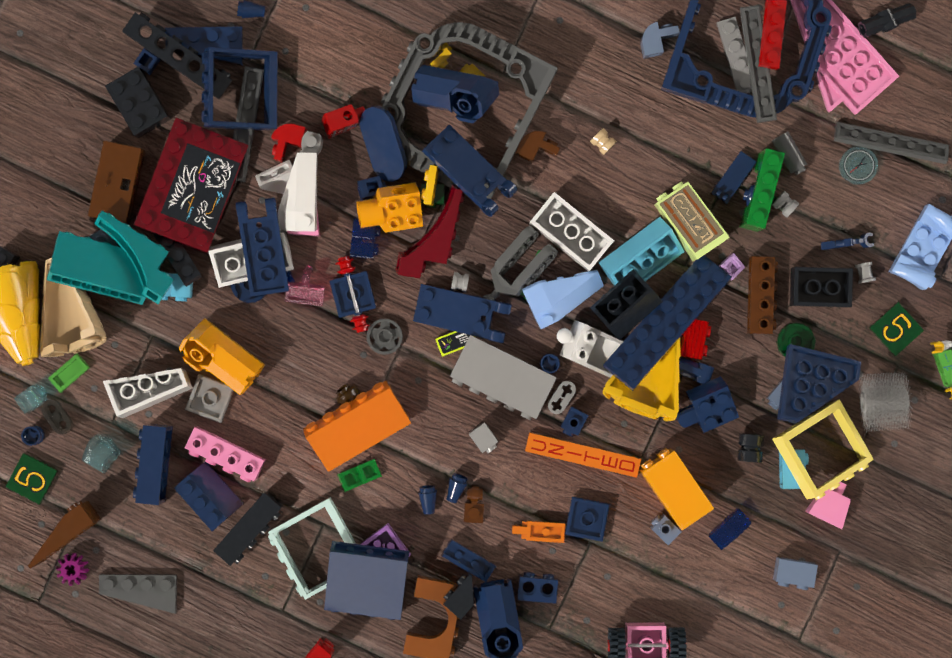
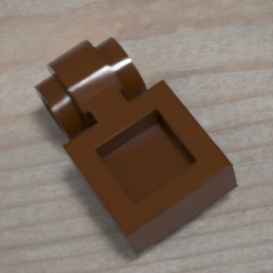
M472 486L467 490V499H471L472 503L465 502L464 522L483 523L484 503H477L483 497V489L479 488V486Z

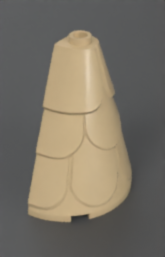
M52 258L47 259L45 262L42 293L44 296L41 316V357L64 356V353L69 354L71 352L77 354L104 344L107 340L106 333L86 290L48 281L47 276Z

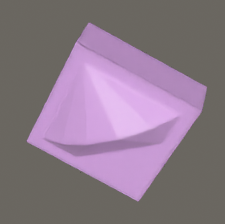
M731 253L719 265L721 269L732 277L731 280L745 268L744 264L734 253Z

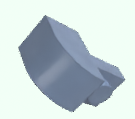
M655 22L648 26L641 38L643 59L662 55L664 53L662 39L678 36L680 33L678 25L666 24L661 26L662 29H659L658 22Z

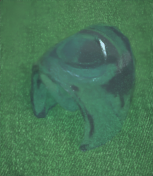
M98 433L89 439L82 461L105 474L111 463L116 461L121 450L107 435Z

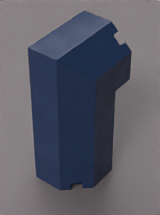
M422 65L417 70L414 76L417 79V83L412 84L411 88L414 103L420 106L450 111L451 113L455 112L457 114L455 117L459 121L474 123L478 118H481L499 96L498 81L479 75Z
M500 579L481 583L480 588H477V585L473 586L484 653L490 658H517L523 649L511 579H507L508 583H504V580Z

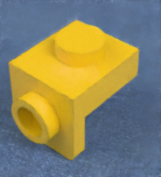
M447 43L443 44L441 48L443 52L430 63V66L443 69L448 65L449 62L447 60L452 56L450 52L452 48Z

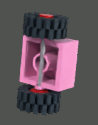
M664 622L625 623V629L608 628V658H666V649H668V658H686L685 628L668 627L667 641L666 625Z

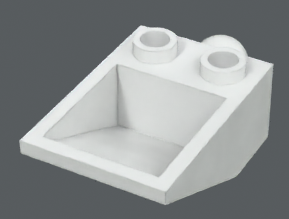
M574 320L570 330L562 328L558 331L557 339L560 343L564 344L559 354L560 356L611 378L613 376L612 373L603 367V364L623 341Z

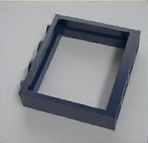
M215 47L205 49V52L202 54V63L205 64V72L202 73V83H204V91L202 92V103H204L202 122H204V127L251 130L277 129V52ZM213 56L264 59V123L213 121Z

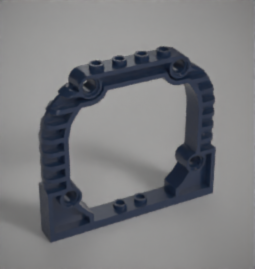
M690 0L661 90L703 104L707 103L744 116L756 118L752 95L713 83V77L708 71H698L692 63L690 56L682 53L688 33L692 34L695 22H692L694 14L698 15L701 4L698 3L699 0ZM801 0L806 6L803 22L808 30V35L795 75L789 77L782 84L778 94L773 95L776 114L786 109L792 102L802 100L807 92H811L814 81L812 77L814 73L818 72L820 62L817 61L819 55H823L826 44H824L825 37H829L832 26L829 25L832 15L829 9L823 7V0ZM816 14L823 15L824 22H818ZM704 77L707 80V85H699L697 79ZM793 87L800 89V96H795L792 93Z

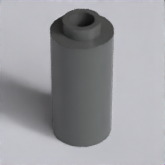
M788 131L772 140L776 150L785 153L783 162L790 174L794 172L798 175L806 170L804 166L807 165V162Z

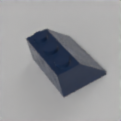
M207 462L201 464L174 487L211 531L219 527L244 504Z

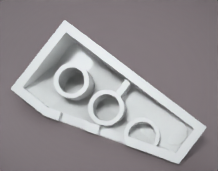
M297 153L278 209L280 230L313 232L317 230V153Z

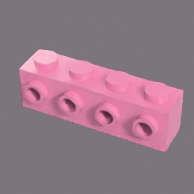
M198 426L194 427L185 446V449L189 450L188 454L197 458L200 455L206 458L205 462L213 466L219 464L223 466L222 470L230 474L234 472L240 474V478L249 483L251 480H257L266 461L265 458Z

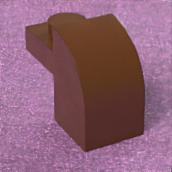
M533 131L523 137L515 155L533 162L539 149L556 157L560 148L557 147L558 143L547 139V141L543 140L546 135L545 132Z

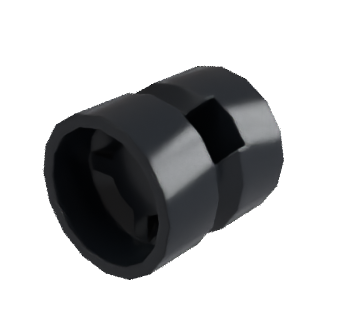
M739 433V445H741V448L738 449L737 460L762 463L763 451L760 448L764 446V435Z

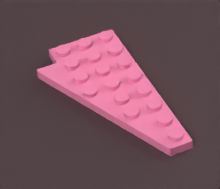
M790 0L805 44L808 30L803 22L806 6L801 0ZM823 0V7L829 9L832 15L829 24L832 26L829 37H825L824 44H826L823 55H819L817 62H820L818 72L814 74L828 112H831L843 101L851 112L856 115L894 82L899 75L869 41L860 35L858 29L832 0ZM816 14V20L824 22V16Z

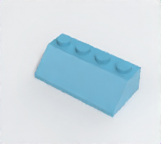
M659 217L601 260L599 264L614 286L633 269L644 281H647L683 254L684 250L672 228Z

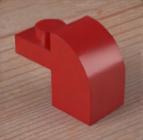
M295 124L279 126L271 136L273 141L278 142L274 144L272 149L274 160L284 161L288 144L301 147L302 138L307 132V128Z

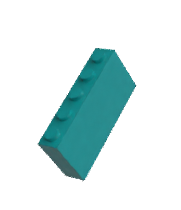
M59 231L48 271V281L143 305L146 297L142 295L143 287L132 261L122 248L113 246L108 242L94 241L89 237H79L71 232Z

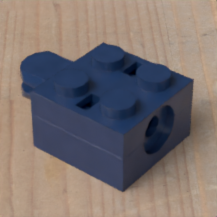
M720 376L686 391L690 405L680 409L676 419L683 428L698 423L705 433L739 418L728 385Z

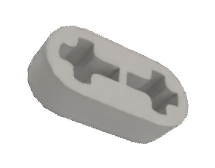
M564 381L558 386L548 402V409L551 413L560 414L564 411L576 392L575 385L572 382ZM568 384H570V389L572 390V392L566 393V395L562 397L561 395L564 392L562 386H567ZM561 398V409H556L554 411L552 409L553 405H551V403L553 401L557 402L558 399Z

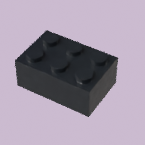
M139 67L105 85L135 137L140 138L171 120L145 73Z
M791 268L790 306L852 307L853 269Z
M633 269L590 308L620 340L663 301Z

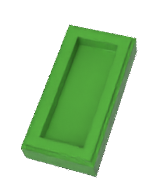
M77 353L48 379L62 393L88 371L90 366Z

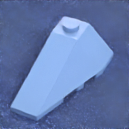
M594 270L578 273L568 278H563V276L557 277V280L552 281L540 280L523 288L522 291L540 329H543L562 319L604 285L599 272Z

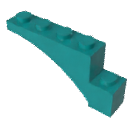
M101 211L95 221V225L112 237L130 258L143 287L142 295L159 304L174 281L168 273L158 270L169 252L162 245L149 240L146 235L139 234L128 224L115 219L112 214Z

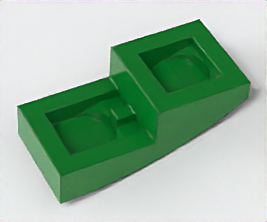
M375 459L337 474L344 492L382 477Z

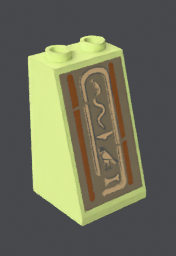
M681 181L672 187L674 190L672 193L667 195L665 192L656 198L658 202L654 204L666 223L672 228L678 241L692 261L699 259L730 238L689 182L683 184Z

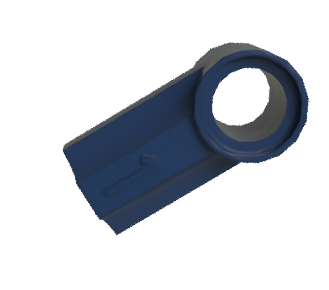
M683 357L679 358L680 375L691 378L692 381L700 384L710 381L714 367L700 362L695 363Z

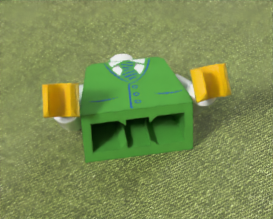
M952 341L931 342L930 345L935 346V351H932L943 385L944 387H950L945 389V392L950 391L951 397L949 399H952Z

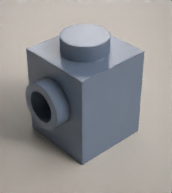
M664 514L662 516L657 515L651 521L652 526L650 528L667 545L681 533Z

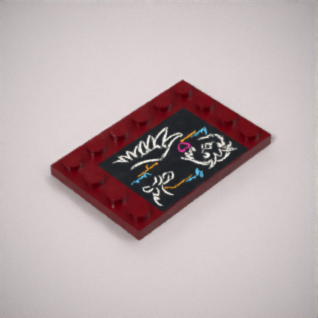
M175 118L134 226L208 253L248 145Z

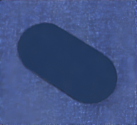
M373 106L362 113L360 129L375 173L381 179L393 182L403 177L407 169V158L392 114L382 109L383 107Z

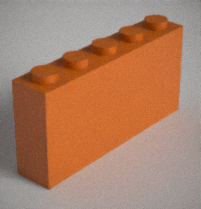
M387 381L375 384L369 391L358 394L353 401L345 402L333 412L326 413L316 422L309 423L303 431L305 438L329 472L411 424V421Z

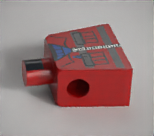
M350 104L325 113L321 122L328 139L356 128L362 113L365 111L364 106L354 109L353 105Z

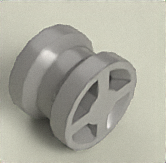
M454 272L451 290L455 291L458 289L466 293L469 274L460 275L458 272Z

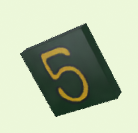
M899 302L895 303L869 327L894 356H897L924 331Z
M23 453L5 487L40 505L58 470Z

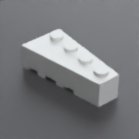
M181 368L103 381L116 416L120 418H125L193 388L186 370Z

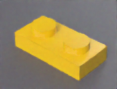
M430 165L429 169L425 171L424 181H427L426 189L423 188L421 200H424L423 203L425 205L433 206L439 174L438 166Z

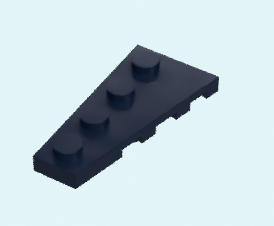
M242 26L165 28L167 35L171 38L175 35L183 41L181 45L187 49L189 46L199 52L198 55L200 56L209 47L243 49ZM165 39V47H167L168 41ZM213 56L214 59L243 66V58Z

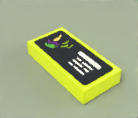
M454 331L435 340L441 355L445 356L463 349L470 335Z

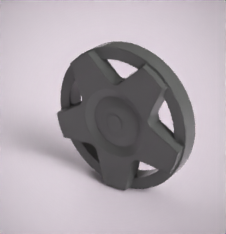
M390 319L375 321L367 331L368 345L378 354H391L402 343V330L396 322ZM381 322L380 328H373L376 324ZM390 323H392L397 329H391ZM370 336L375 339L373 345L370 341ZM399 337V342L396 346L394 340ZM386 347L389 351L383 352L379 350Z

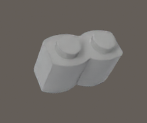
M307 131L302 138V150L299 153H317L318 155L323 147L322 136Z

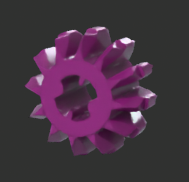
M72 553L71 557L66 554L64 559L58 560L61 566H57L56 570L61 571V573L57 577H64L62 579L63 584L68 581L69 586H72L74 582L79 585L81 584V579L85 580L87 578L84 573H88L90 569L84 568L88 561L82 562L83 555L77 558L76 553ZM71 566H74V567H75V568H74V571H75V572H73V573L70 572V571H71Z

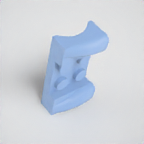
M931 204L925 205L888 272L909 281L921 290H926L928 287L931 288L936 281L934 270L952 240V216Z

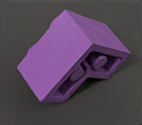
M389 523L360 543V545L409 551Z

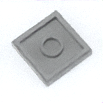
M198 374L185 410L222 423L234 390L223 382Z

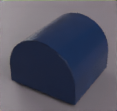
M143 48L133 64L151 75L161 59Z

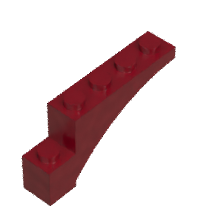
M452 184L444 209L430 230L409 249L399 252L395 268L397 275L420 279L421 273H424L426 268L424 260L447 264V259H450L452 255L451 241L455 240L456 237L455 223L460 219L459 205L464 201V192L457 185Z

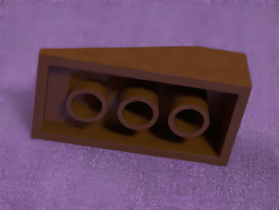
M82 501L76 502L67 509L68 513L62 517L29 563L28 567L30 569L44 562L102 520L89 501L84 503Z

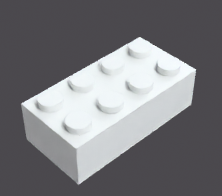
M555 192L529 223L587 271L592 269L614 242L612 238Z

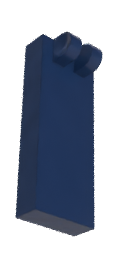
M740 151L710 194L717 197L724 204H727L756 161Z
M453 539L447 543V547L444 548L442 557L484 582H487L496 567L492 562Z

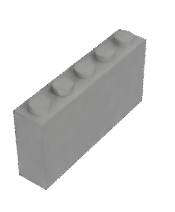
M471 335L450 374V377L453 378L451 382L461 387L464 383L470 386L469 390L478 395L482 392L487 395L486 399L494 403L500 401L504 403V408L512 412L517 409L522 412L520 416L531 420L532 417L537 419L556 380V377Z

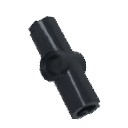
M911 3L895 9L888 8L873 17L860 21L858 23V31L864 38L879 32L891 31L903 23L914 20L917 11Z

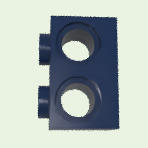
M524 572L523 575H519L517 599L556 603L558 578H554L553 574H543V577L535 576V573ZM525 582H532L534 584L533 589L530 591L524 590L523 584ZM550 583L553 589L551 592L546 593L542 590V586Z

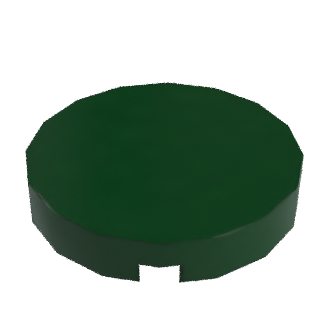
M791 323L780 330L777 335L776 344L778 351L786 358V350L789 344L814 350L816 340L808 326L801 323Z

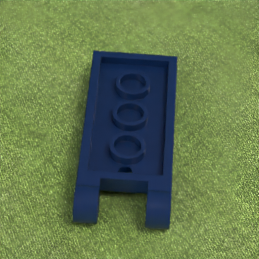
M450 124L422 151L489 217H492L499 210L498 205L492 199L487 198L496 187L507 198H511L517 192L516 185L510 180H506Z
M275 197L265 198L267 216L248 218L246 201L236 202L250 296L289 291ZM258 222H261V223H262V226H261V227H257L256 224H257Z
M421 284L413 321L504 343L506 333L492 330L490 326L494 311L510 315L512 305ZM483 315L486 317L485 321L481 320Z

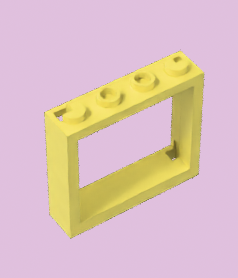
M840 399L829 402L772 438L806 499L815 498L818 500L826 495L825 491L828 489L831 491L839 487V482L851 479L855 476L854 472L857 470L860 472L868 468V463L874 460ZM833 413L859 461L816 488L789 440Z

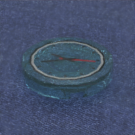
M853 147L847 150L839 161V171L842 177L854 185H862L871 181L878 170V160L875 154L870 149L864 147Z

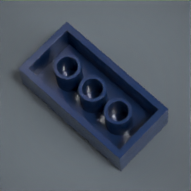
M147 424L143 425V429L140 428L139 440H141V448L137 450V459L140 460L139 467H136L135 479L138 480L137 486L133 489V498H136L135 503L160 505L166 501L173 426Z

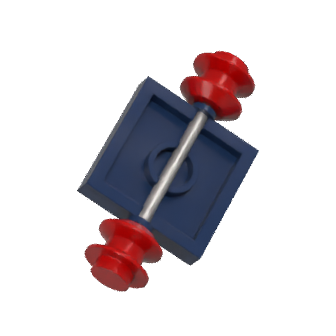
M345 256L338 258V262L335 263V265L340 266V270L337 273L345 274L344 277L330 280V285L339 318L354 314L355 317L350 320V322L355 324L352 330L360 333L367 331V327L371 326L366 324V319L369 316L360 314L376 309V304L367 271L352 275L351 272L356 269V267L351 266V262L354 259Z

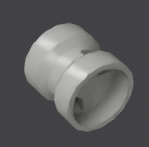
M784 191L772 206L780 209L787 218L797 208L799 202L792 200L789 194Z

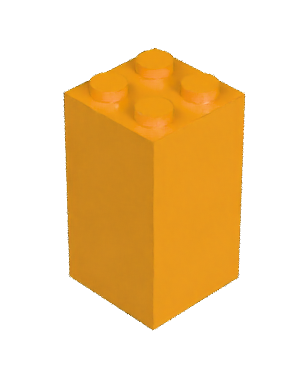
M665 448L656 454L658 457L653 461L648 459L642 463V468L639 471L677 527L684 530L712 511L714 507L677 453L672 449L668 450Z

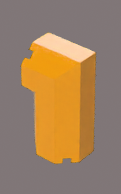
M206 318L183 339L179 347L180 352H184V362L196 371L206 369L207 372H211L239 395H243L265 366L263 362Z

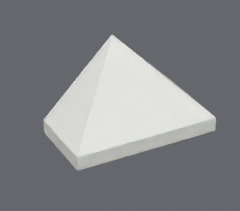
M287 160L256 175L255 177L260 189L284 194L293 167L291 161Z

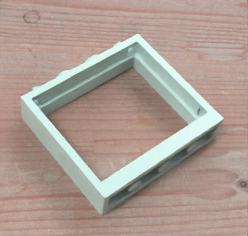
M331 497L268 531L271 545L276 546L279 551L277 553L281 563L285 562L289 578L295 580L297 584L295 587L296 591L305 600L326 589L327 580L309 589L278 532L325 507L343 541L356 544Z

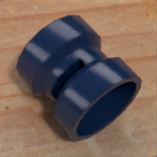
M546 354L541 358L540 367L543 371L554 373L558 370L560 361L557 356Z
M30 426L22 431L21 438L26 445H37L43 442L45 432L39 426Z

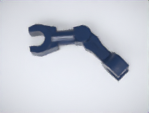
M864 233L859 239L848 238L821 242L822 250L854 246V244H860L863 248L873 247L874 243H868L867 238L873 236V233Z

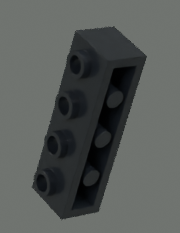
M265 491L213 551L229 566L233 563L238 564L244 557L242 553L245 549L248 548L250 550L256 544L255 538L259 533L263 535L270 528L267 524L272 519L276 521L283 513L280 510L283 505Z

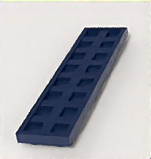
M705 255L697 259L661 299L663 302L640 322L603 364V367L633 391L728 284L732 277Z

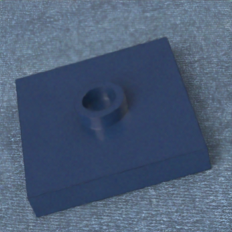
M572 496L565 535L603 542L610 504Z

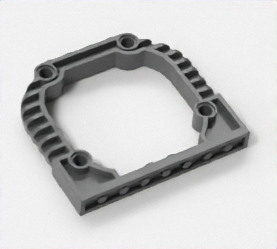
M450 23L437 28L430 35L426 33L418 35L414 42H410L407 48L409 53L406 59L403 58L398 66L400 71L397 76H393L389 84L391 89L389 93L384 94L381 100L383 104L382 109L386 111L390 107L395 109L396 114L393 118L407 158V164L425 173L426 169H429L430 165L436 166L422 152V149L408 139L402 127L407 117V107L404 101L415 81V73L423 65L425 59L437 56L443 44L459 41L470 44L507 64L506 71L508 75L512 78H519L526 96L533 99L523 120L519 119L514 127L517 131L514 137H509L505 145L508 149L498 167L492 165L504 176L559 68L469 23ZM424 38L430 40V46L427 49H423L421 46V41ZM515 63H519L522 67L519 74H514L511 70L512 65ZM439 168L438 181L450 188L452 184L456 185ZM497 187L487 196L488 199H492Z

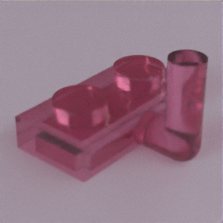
M305 266L302 283L288 282L289 291L285 292V302L323 306L325 286L309 284L312 266Z

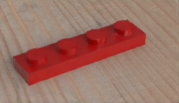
M766 0L759 67L775 70L780 68L787 0Z

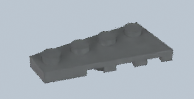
M99 574V594L176 614L177 574Z

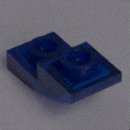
M737 509L724 519V523L711 531L709 537L722 550L751 525V521L740 509Z

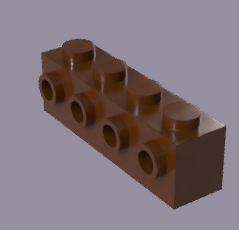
M749 257L747 334H773V330H776V319H773L774 311L777 310V300H774V292H777L778 284L774 279L775 273L778 272V262L775 261V257Z

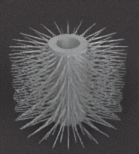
M889 373L887 382L885 375V386L884 383L883 386L881 385L883 377L881 380L880 374L877 387H874L876 374L874 381L872 375L868 388H866V385L868 386L869 383L868 374L866 382L864 376V384L860 388L863 391L860 393L859 402L861 404V413H864V416L862 414L863 425L865 420H868L869 422L867 423L866 421V425L868 427L869 424L870 429L872 420L876 418V422H873L875 431L876 423L877 428L878 423L881 427V417L882 419L884 417V421H881L882 430L884 423L886 427V422L888 426L890 422L891 428V423L894 425L895 421V429L897 421L898 426L899 422L902 424V420L903 427L905 420L907 425L909 416L905 417V420L904 416L909 413L910 395H908L905 386L903 387L902 385L904 384L902 373L901 382H899L898 386L899 375L897 379V374L895 381L893 374V384L891 382L890 386L891 376L889 380Z

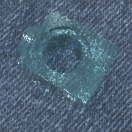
M38 385L30 386L14 398L24 414L31 413L48 401L46 397L47 392L42 386Z

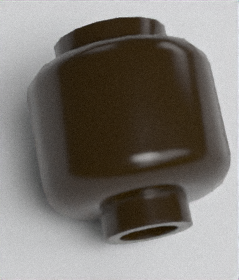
M346 383L337 390L336 401L339 405L351 402L362 392L355 384Z

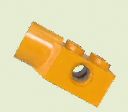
M416 182L378 188L373 199L356 202L361 228L380 225L386 233L423 227L420 191Z

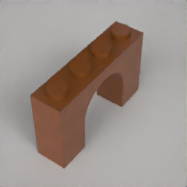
M418 575L414 597L433 600L443 605L444 595L450 589L454 590L458 584ZM444 606L448 613V623L445 629L439 634L432 636L407 632L403 654L422 658H453L455 646H452L453 638L457 639L459 627L455 626L456 621L460 619Z

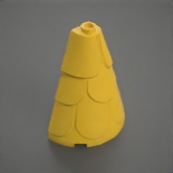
M35 261L20 262V266L9 264L0 267V343L15 362L22 364V366L30 365L34 359L39 358V269Z
M680 338L633 391L613 375L606 382L603 395L607 399L612 397L615 399L614 404L633 413L658 420L659 416L664 417V421L675 420L679 412Z

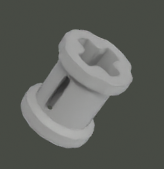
M872 262L855 265L859 273V284L876 280L872 273Z

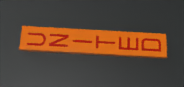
M530 432L525 448L526 452L636 478L641 463L640 458Z

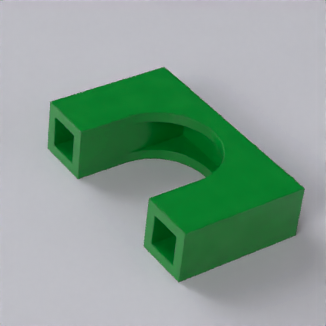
M766 148L758 154L754 172L758 173L756 185L748 207L744 208L739 227L756 232L766 228L785 153Z

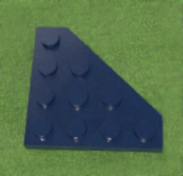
M789 344L786 350L777 419L795 424L804 419L807 415L857 382L860 377L861 362Z

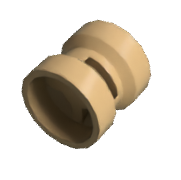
M603 128L590 142L597 146L604 155L617 141L614 138H608V132Z

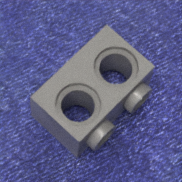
M485 422L469 432V436L482 453L485 451L490 453L497 447L496 443L498 440Z

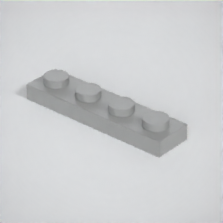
M736 17L719 21L716 24L736 91L745 94L750 93L752 88L747 55Z

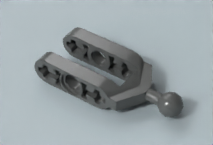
M532 226L526 227L495 262L494 267L491 269L495 289L491 294H487L482 298L496 301V298L501 293L520 296L523 292L522 289L533 284L554 260L558 251L551 244L546 245L512 284L504 274L517 262L539 235Z

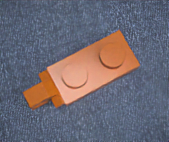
M522 521V525H512V534H521V539H526L527 541L564 543L566 523Z

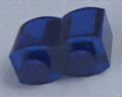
M354 218L350 257L374 260L375 255L378 256L379 244H376V237H380V225L361 228L359 219Z

